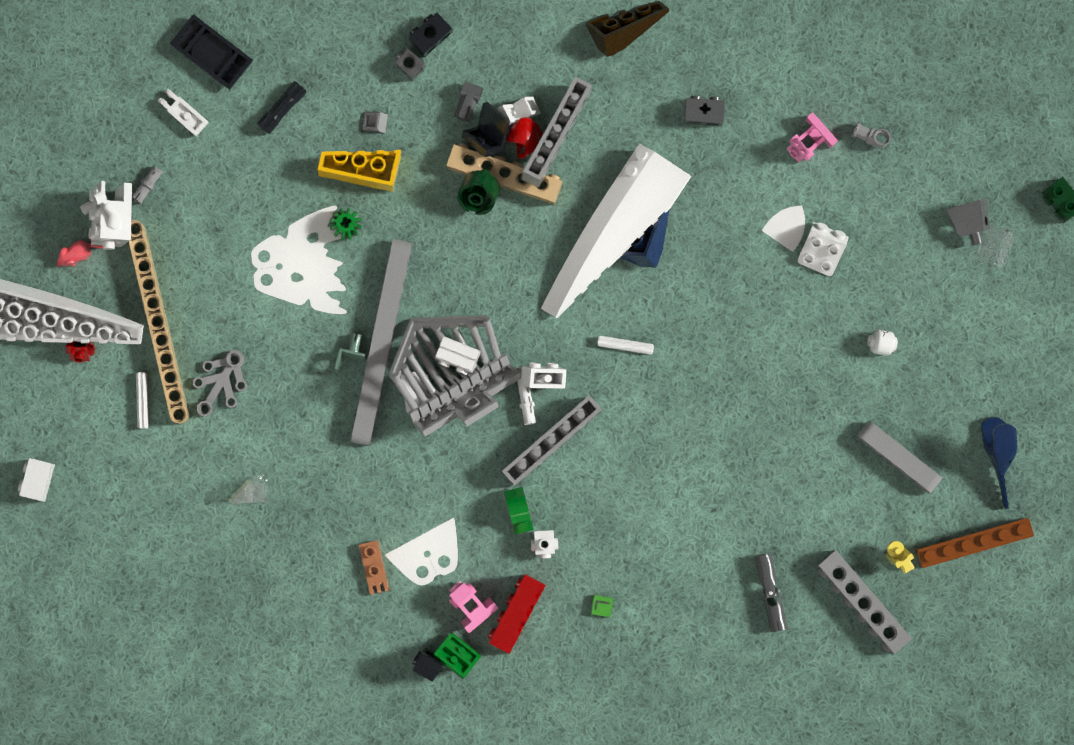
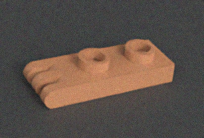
M378 540L359 544L370 595H374L373 587L375 586L378 594L382 593L381 585L383 584L385 592L389 591Z

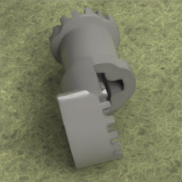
M857 121L851 137L862 139L866 144L880 149L885 148L891 138L888 131L884 129H870L861 125L859 121ZM884 135L886 142L879 143L876 136Z

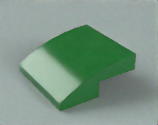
M452 632L433 654L436 659L462 679L467 676L481 658L478 652Z

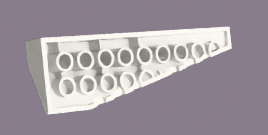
M639 143L587 223L559 272L541 309L558 318L575 301L574 299L580 293H584L588 289L587 286L594 279L597 280L607 267L609 268L631 247V243L640 238L651 224L654 225L658 221V217L663 212L666 213L672 207L691 176L656 152Z
M0 279V340H25V342H33L35 340L72 343L73 341L81 343L116 342V344H141L144 327L142 324L63 296Z

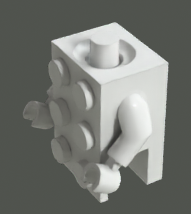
M101 181L90 190L89 200L91 202L84 203L80 206V209L84 215L89 213V220H92V228H89L88 234L89 239H91V245H101L104 250H114L115 247H122L131 240L132 183H123L115 190V201L107 200L105 195V181Z

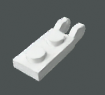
M167 89L165 91L167 95L175 100L172 106L167 104L162 98H159L157 101L197 137L209 122L181 97H177L171 90Z

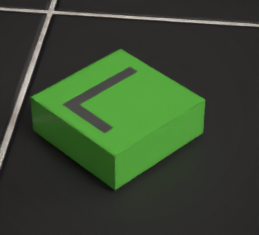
M594 595L591 614L610 617L613 598Z

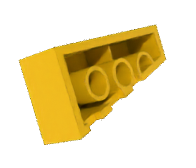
M401 150L322 152L317 169L318 176L393 192L401 159Z

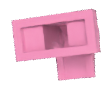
M813 112L805 120L811 127L800 137L796 134L788 141L790 145L786 149L798 162H801L803 159L808 161L814 155L813 151L823 142L829 148H832L838 142ZM809 135L815 144L807 149L801 141Z
M460 581L449 590L451 592L450 603L456 609L460 607L467 615L460 623L468 633L498 609L490 597L481 603L474 595L477 591L470 583L466 585L465 582L462 584ZM472 598L478 605L469 612L463 605Z

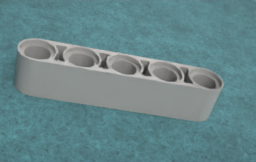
M867 421L856 435L858 439L929 494L941 482L942 477L872 422Z

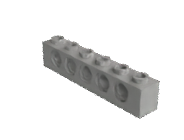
M577 77L574 78L524 168L522 180L539 188L591 93V84Z
M590 395L587 396L502 470V473L516 486L599 414L602 409Z
M836 550L817 565L819 568L817 572L823 579L828 578L832 583L830 587L836 594H842L844 597L842 601L849 609L854 608L857 612L855 615L862 624L866 622L870 627L868 629L869 633L875 639L878 637L883 642L880 645L887 653H897L912 640L909 634ZM836 568L842 571L840 579L833 577V570ZM848 583H852L855 586V591L852 594H848L845 590ZM860 598H865L868 602L867 607L864 609L858 606ZM875 612L880 615V621L876 624L871 621V615ZM890 627L893 631V635L890 638H886L883 634L884 629Z

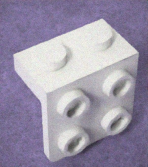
M813 222L807 240L798 257V263L827 276H832L849 237L844 232L834 231L823 223Z

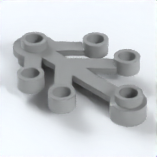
M231 350L223 359L208 360L203 363L202 367L206 372H212L214 368L226 367L222 373L203 378H194L193 386L197 389L216 382L207 399L197 405L199 415L204 417L211 415L213 411L212 404L223 387L226 395V405L230 408L237 406L238 402L233 395L229 376L234 371L237 381L235 384L236 389L240 392L247 389V383L244 381L241 371L244 356L240 351ZM233 356L238 357L237 363H232L231 359ZM207 363L212 364V368L210 370H206L205 365ZM200 379L202 381V385L196 386V380ZM240 382L245 384L243 389L238 388ZM229 399L235 400L233 406L228 404ZM205 405L209 408L206 413L202 412V407Z

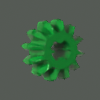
M340 208V215L336 212L333 213L336 219H330V223L334 224L330 227V230H337L334 233L335 237L342 234L341 240L345 239V235L351 240V233L358 236L356 229L359 230L362 226L357 224L361 222V218H355L357 216L356 211L350 214V208H347V212L344 213L343 209ZM343 220H347V223L350 222L348 228L341 226Z

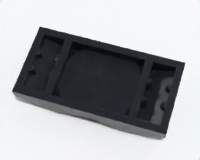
M194 14L170 42V45L229 90H231L253 62V59Z

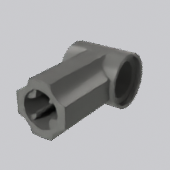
M465 81L454 117L469 122L484 88Z

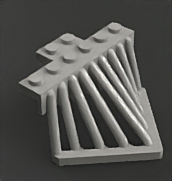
M487 315L411 318L389 372L391 380L395 383L411 409L409 415L413 425L424 437L455 418H458L466 427L499 407L497 401L492 397L493 395L521 379L520 373L510 364L507 355L500 354L493 327ZM459 327H468L477 350L481 352L480 359L483 367L480 368L476 363L472 374L468 372L465 375L458 372L462 380H459L449 368L438 364L439 360L435 358L438 351L425 333V328H431L440 343L443 337H446L441 328H450L456 341L467 345ZM477 327H485L494 357L492 362L488 358ZM416 333L451 384L450 387L443 381L424 352L418 339L415 337ZM411 346L414 348L417 355L429 371L430 375L442 391L441 393L433 387L432 383L430 382L425 372L419 365L418 361L414 357L413 352L410 351ZM406 359L430 394L431 399L425 396L407 364H405ZM401 372L420 400L421 405L416 404L400 378Z

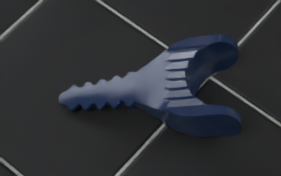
M989 417L981 424L983 445L994 467L1004 508L1009 509L1004 476L1017 453L1016 428L1006 424V422L998 417Z

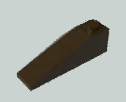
M656 1L637 6L636 11L626 12L621 10L619 11L620 15L617 16L601 15L586 22L585 25L598 50L606 57H609L629 46L669 12V8L662 2Z

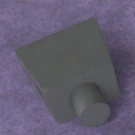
M987 198L947 209L959 237L969 235L972 246L983 243L980 231L990 229Z

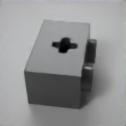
M695 95L686 98L684 124L722 126L725 100H720V97L701 99V96ZM703 106L706 107V110H709L706 114H703L701 110Z

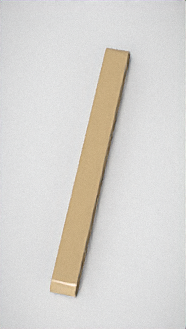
M132 220L131 230L134 226L138 225L140 226V232L138 234H132L131 232L129 245L169 415L173 422L184 424L189 419V411L146 229L139 221ZM144 244V251L137 253L136 246ZM144 262L149 263L147 271L140 270V266ZM150 280L153 281V288L145 290V283ZM152 299H157V307L151 309L149 302ZM157 317L162 318L161 326L154 327V319ZM166 336L167 341L165 345L159 346L157 343L158 338ZM169 354L171 361L168 364H163L162 357ZM169 373L175 374V380L172 383H168L166 380ZM178 391L180 398L178 401L173 402L171 394ZM178 410H183L184 417L181 420H176L175 413Z

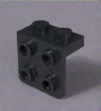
M484 102L478 126L464 130L462 138L484 157L503 152L509 120L489 102Z

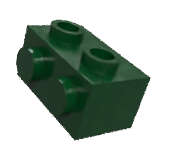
M1062 176L1042 192L1044 195L1042 198L1048 206L1051 205L1055 209L1054 214L1060 221L1067 222L1074 216V190Z

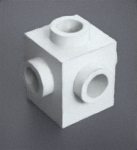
M554 530L534 531L535 539L531 540V551H535V554L539 555L540 558H551V554H555V550H558V538H554ZM543 541L548 542L547 548L541 547Z

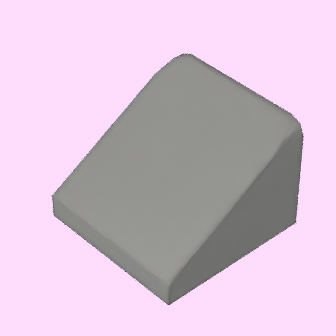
M365 112L362 130L385 133L388 115L382 112Z

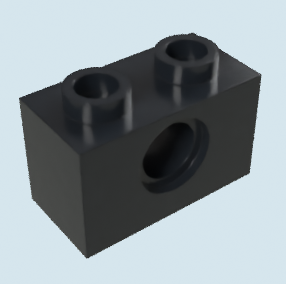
M436 12L434 15L430 14L427 16L420 28L417 26L410 32L409 41L426 57L451 35L453 30ZM427 30L435 32L431 38L426 37L424 33Z
M425 648L423 652L419 651L412 662L414 668L412 671L433 682L443 663L433 656L434 652Z

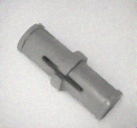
M152 166L145 179L140 181L141 184L134 195H132V198L142 204L150 190L153 191L155 188L154 184L163 172Z

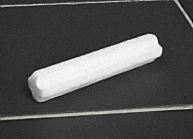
M599 336L597 345L600 347L650 355L654 349L653 344Z
M138 372L136 373L137 427L139 429H147V373Z

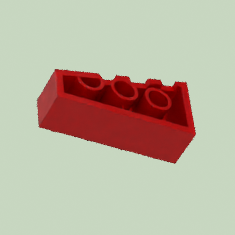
M526 574L524 578L519 577L515 585L518 588L515 595L510 594L506 602L509 605L506 612L501 611L497 619L500 622L497 629L492 628L488 636L491 639L489 644L510 654L546 585Z

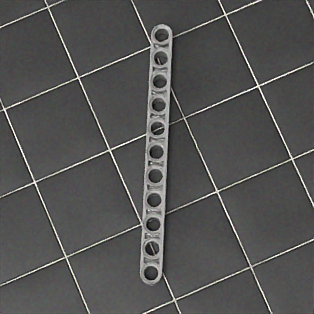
M393 239L351 443L371 445L412 242Z

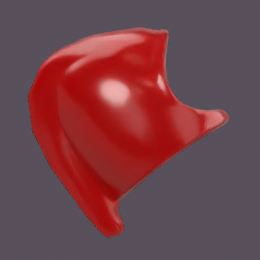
M528 117L520 118L510 128L506 141L516 144L517 157L522 159L536 149L544 133L534 120ZM523 147H525L524 153L520 154Z

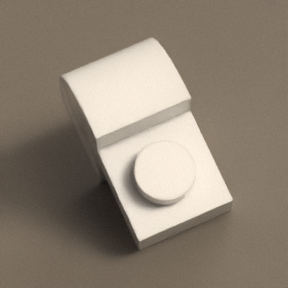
M533 96L523 97L513 104L502 105L497 108L500 113L508 118V128H511L520 118L528 117L532 119L541 114Z

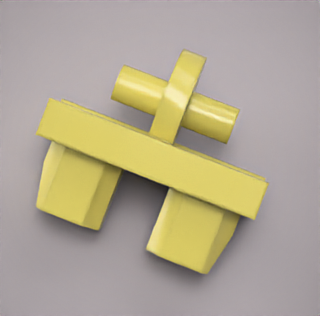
M891 541L887 546L888 553L885 554L887 559L897 568H901L904 574L914 569L910 561L914 558L912 553L901 542Z

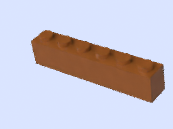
M1024 518L915 550L919 567L926 568L1034 536L1029 518Z

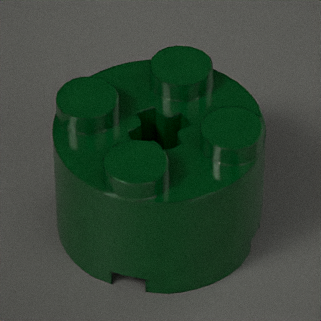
M489 170L471 171L463 179L458 191L457 200L465 211L476 212V215H484L492 210L501 188L497 179L491 175Z

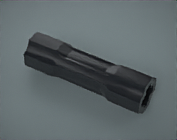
M294 81L274 106L261 117L257 125L267 134H270L289 110L307 93L306 90Z

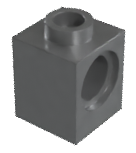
M409 49L405 52L401 51L396 57V67L412 81L425 69V63ZM412 60L414 65L411 68H406L404 62Z

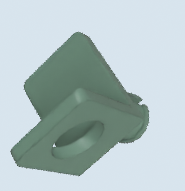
M351 333L348 348L339 349L335 365L336 374L339 372L342 356L365 361V354L359 352L363 336L357 334L356 338V334Z

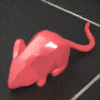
M79 240L69 248L64 247L61 250L57 266H75L77 262L84 261L91 255V247L102 249L103 246L91 245V243H87L84 240Z

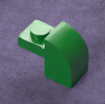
M523 487L504 491L515 535L534 530Z

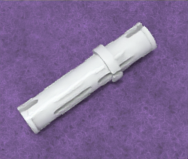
M522 367L515 368L521 375ZM521 379L517 380L521 401L519 406L522 409L524 425L536 424L533 408L535 404L532 402L531 390L529 387L521 385Z

